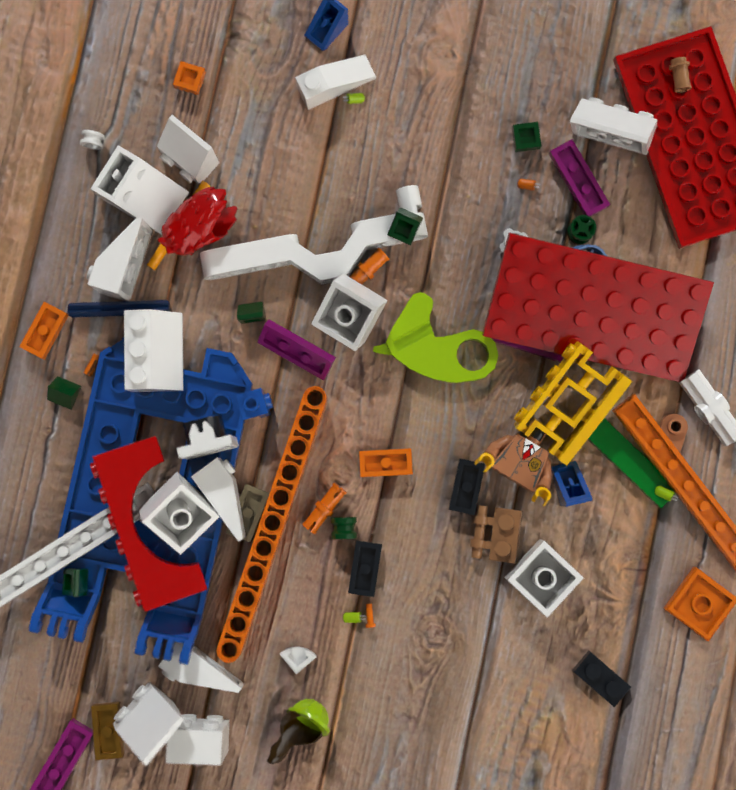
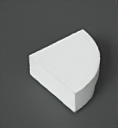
M298 646L290 647L280 652L281 657L295 674H298L317 657L311 650Z

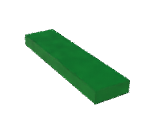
M604 418L587 440L655 505L662 508L668 500L655 494L656 487L662 486L671 491L673 489L657 468Z

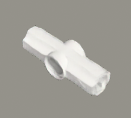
M699 369L686 376L679 384L694 403V410L698 417L712 428L724 446L736 442V420L730 413L729 403L724 396L712 388Z

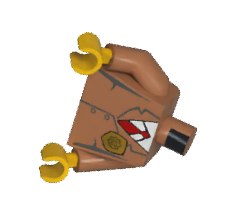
M537 427L526 438L520 434H515L514 436L505 435L491 442L484 453L474 462L475 465L480 461L485 463L486 469L483 472H487L491 468L527 491H535L531 498L532 502H535L539 496L544 500L543 506H546L551 498L549 491L552 481L551 460L548 458L549 452L540 447L546 433Z

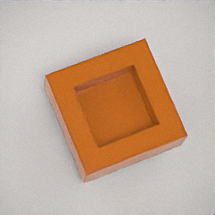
M180 61L173 82L174 88L199 95L206 74L205 68Z

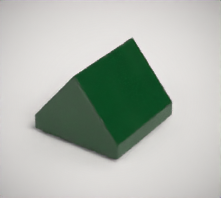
M57 376L48 386L47 400L72 410L82 386Z
M64 568L62 594L73 597L86 596L88 569Z

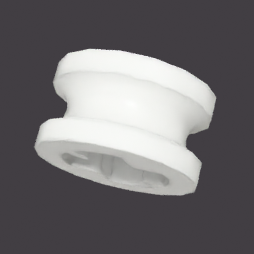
M82 130L81 134L84 138L80 140V145L94 150L103 149L101 141L105 139V136L102 133L93 130Z

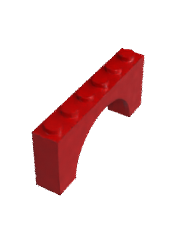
M157 436L93 456L94 462L90 463L91 471L95 479L100 478L103 488L98 489L102 503H108L111 514H108L107 518L111 529H117L120 538L116 540L120 555H126L128 565H125L124 568L128 580H134L137 590L133 591L137 606H143L144 612L207 590L199 561L180 564L160 558L144 544L135 527L133 499L140 480L151 468L165 461Z

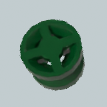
M577 216L569 225L567 235L573 243L585 244L594 236L596 223L590 216Z
M332 517L331 524L334 531L331 533V539H356L357 532L354 531V525L357 523V517Z

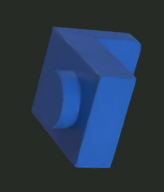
M262 388L236 396L243 420L258 416L260 418L271 415L269 409L274 408L270 393L265 394Z

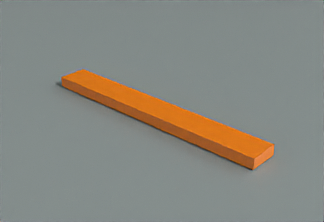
M635 394L630 395L612 411L736 571V525Z

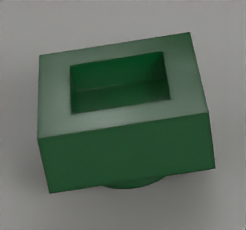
M538 122L514 124L512 126L515 152L541 149Z

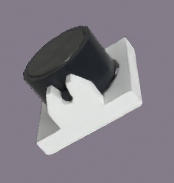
M216 415L184 423L183 428L187 446L177 448V452L181 459L190 460L238 448L239 444L237 437L232 435L226 436L222 415Z

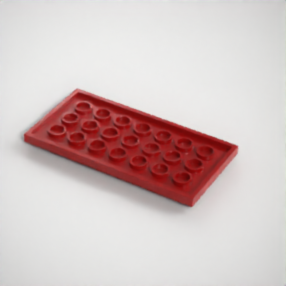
M712 26L615 56L613 62L631 112L637 114L639 111L648 112L654 115V119H657V127L646 156L678 248L681 249L736 231V93ZM678 57H686V60L690 62L688 72L692 88L685 92L676 93L674 90L673 74L669 70L670 61Z
M508 233L482 335L557 354H563L568 345L571 343L574 345L578 341L593 352L587 361L681 382L686 377L714 282Z

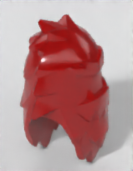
M204 188L189 199L184 200L179 208L171 213L162 226V237L158 238V242L166 248L167 254L193 255L198 249L216 242L227 235L228 230L237 221L235 215L238 208L236 205L226 208L227 201L224 200L226 196L225 189Z

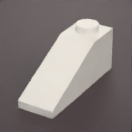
M361 55L318 66L296 76L295 79L298 91L307 109L310 110L376 79V76L366 55Z
M216 458L191 477L239 542L246 538L237 481L233 476V473L236 471L227 459L222 461L221 458Z
M179 642L174 644L172 660L165 661L163 659L159 664V667L163 669L162 674L171 681L177 680L180 683L239 693L245 684L195 645L193 646L188 665L180 664L179 656L184 643Z

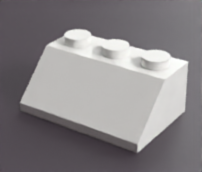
M589 97V100L581 99L571 117L570 124L574 135L647 155L657 127V119H654V115L648 112L639 111L638 114L629 112V109L623 105L614 104L612 107L604 105V101L598 98Z
M152 309L124 310L125 390L130 392L184 391L183 313Z

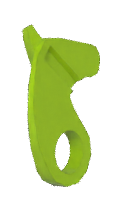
M421 292L413 294L393 325L386 343L374 346L373 352L392 355L407 368L422 376L447 383L474 382L484 379L495 369L499 356L496 343L492 338L483 336L482 332L472 329L444 337H435L430 324L433 300L430 296ZM469 340L477 341L485 347L487 362L483 368L470 371L459 364L457 349L463 342Z

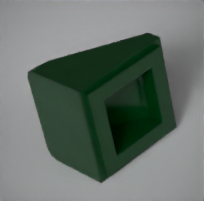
M399 208L387 235L411 246L423 221V217L404 208Z
M263 302L239 305L237 320L241 324L265 321Z

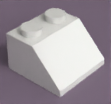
M173 115L169 117L157 144V148L162 154L160 158L170 167L173 165L177 166L181 170L179 174L189 183L194 180L199 185L215 169L219 161L209 144Z

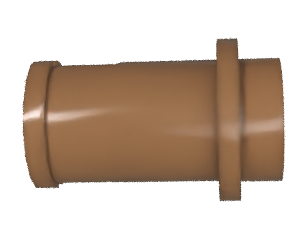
M678 57L671 60L669 70L673 74L675 92L680 93L690 90L692 88L688 72L690 62L686 60V57Z

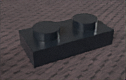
M459 458L448 510L475 515L485 464L478 463L475 465L474 461Z
M356 540L348 593L374 597L382 544Z
M589 650L572 670L613 707L619 703L631 688L629 684Z

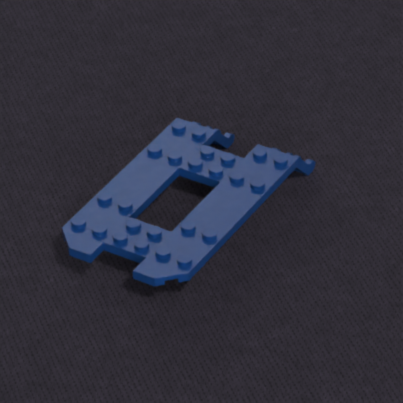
M124 337L118 343L100 352L58 538L109 507L108 503H102L98 489L103 487L100 478H94L90 463L94 462L93 456L135 443L141 414L182 423L222 415L226 436L232 435L237 437L238 448L190 460L182 459L179 474L203 494L191 476L216 458H221L222 461L227 459L235 469L245 424L236 396L251 391L253 384L233 353L207 348L201 373L183 369L184 391L130 392L125 390ZM220 516L182 554H179L148 528L142 520L135 522L137 532L144 544L160 558L180 564L199 561L207 585V590L149 610L137 638L135 654L145 655L148 646L147 641L149 636L157 638L152 653L153 658H160L163 643L165 640H168L164 660H172L174 644L179 642L184 643L179 656V662L184 665L189 664L192 649L203 619L224 522ZM118 534L64 567L88 569L86 596L73 597L62 594L64 568L49 577L48 583L32 614L29 632L39 633L43 626L44 615L47 614L52 616L47 628L48 636H55L59 620L62 618L58 638L65 639L69 632L70 621L75 620L78 623L74 631L73 640L80 643L84 642L88 625L101 597L107 568L126 572L124 566L128 565L126 555H120L116 544V540L120 539Z

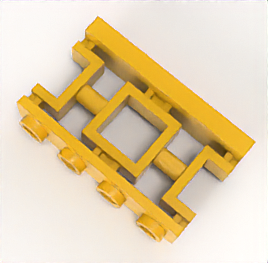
M578 341L574 345L572 343L568 345L562 354L564 359L558 366L554 365L546 375L548 380L542 387L538 386L530 396L532 401L526 408L522 407L514 417L516 421L514 423L515 428L523 432L527 437L537 427L554 439L548 451L566 466L633 382L613 366L604 376L591 368L585 362L593 352ZM575 360L577 365L586 370V373L578 383L566 375L560 381ZM595 378L608 386L598 400L586 390ZM568 385L587 398L572 418L553 405ZM543 402V405L554 413L546 425L535 417L531 419ZM562 420L575 428L566 441L554 432Z

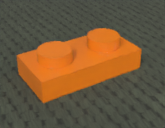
M43 302L19 347L45 360L64 326L68 314Z
M411 448L359 451L360 477L413 475Z

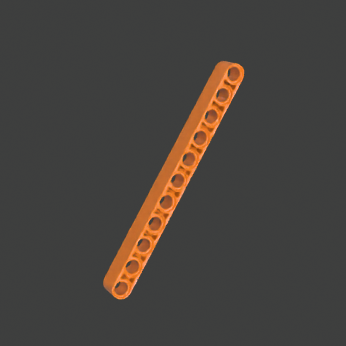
M318 386L306 389L295 417L217 646V655L223 662H234L244 650L327 405V395ZM313 392L322 394L323 399L319 405L313 406L309 404L308 399ZM309 416L314 419V426L306 431L301 428L300 421L302 418ZM303 441L306 446L305 452L299 456L295 455L292 452L293 443ZM289 465H293L297 469V476L293 480H287L283 474L284 469ZM280 490L286 491L289 496L288 502L285 505H279L275 500V495ZM271 515L277 516L280 520V526L277 530H271L267 526V519ZM262 540L268 541L271 544V552L268 555H263L258 550V544ZM252 566H258L262 569L263 576L261 579L255 580L250 576V568ZM244 591H249L254 595L253 604L246 605L243 603L241 594ZM234 617L244 619L246 625L243 630H238L233 626ZM225 643H233L237 648V653L235 655L227 654L224 650Z

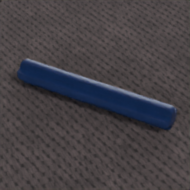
M168 300L69 303L67 309L68 316L72 318L124 316V310L152 309L170 311V302Z

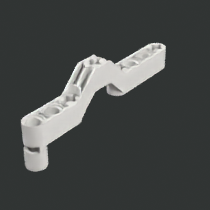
M409 185L397 189L396 194L399 208H404L423 217V221L413 241L427 238L428 232L424 213H418L417 211L422 208L419 187L417 185ZM395 214L352 223V235L340 251L315 255L299 244L298 235L289 234L205 250L199 255L205 280L220 279L293 265L322 285L332 283L333 280L342 274L349 277L367 250L403 244L404 242L387 235L395 217Z

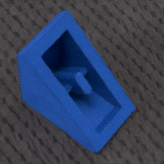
M322 0L304 36L322 51H325L348 26V9L338 0Z
M576 461L570 462L567 466L565 464L552 466V476L560 506L568 507L592 501V495Z

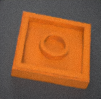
M693 566L663 609L709 642L735 606L736 596Z

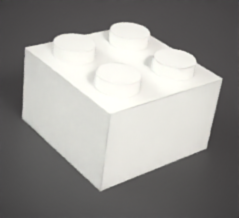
M342 274L333 280L311 325L356 351L367 340L388 300L347 275Z
M178 472L139 508L142 522L179 554H182L219 518L218 513L208 499Z
M541 539L534 544L504 577L547 618L583 579L568 562Z
M182 714L185 719L184 722L167 741L166 763L221 765L228 753L230 720L223 719L221 715H208L207 719H198L194 714Z

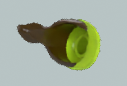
M304 699L287 709V714L282 718L280 724L281 736L270 749V755L267 759L269 764L281 762L293 746L314 744L321 737L328 736L330 733L327 727L329 722L328 713L321 703L314 699Z

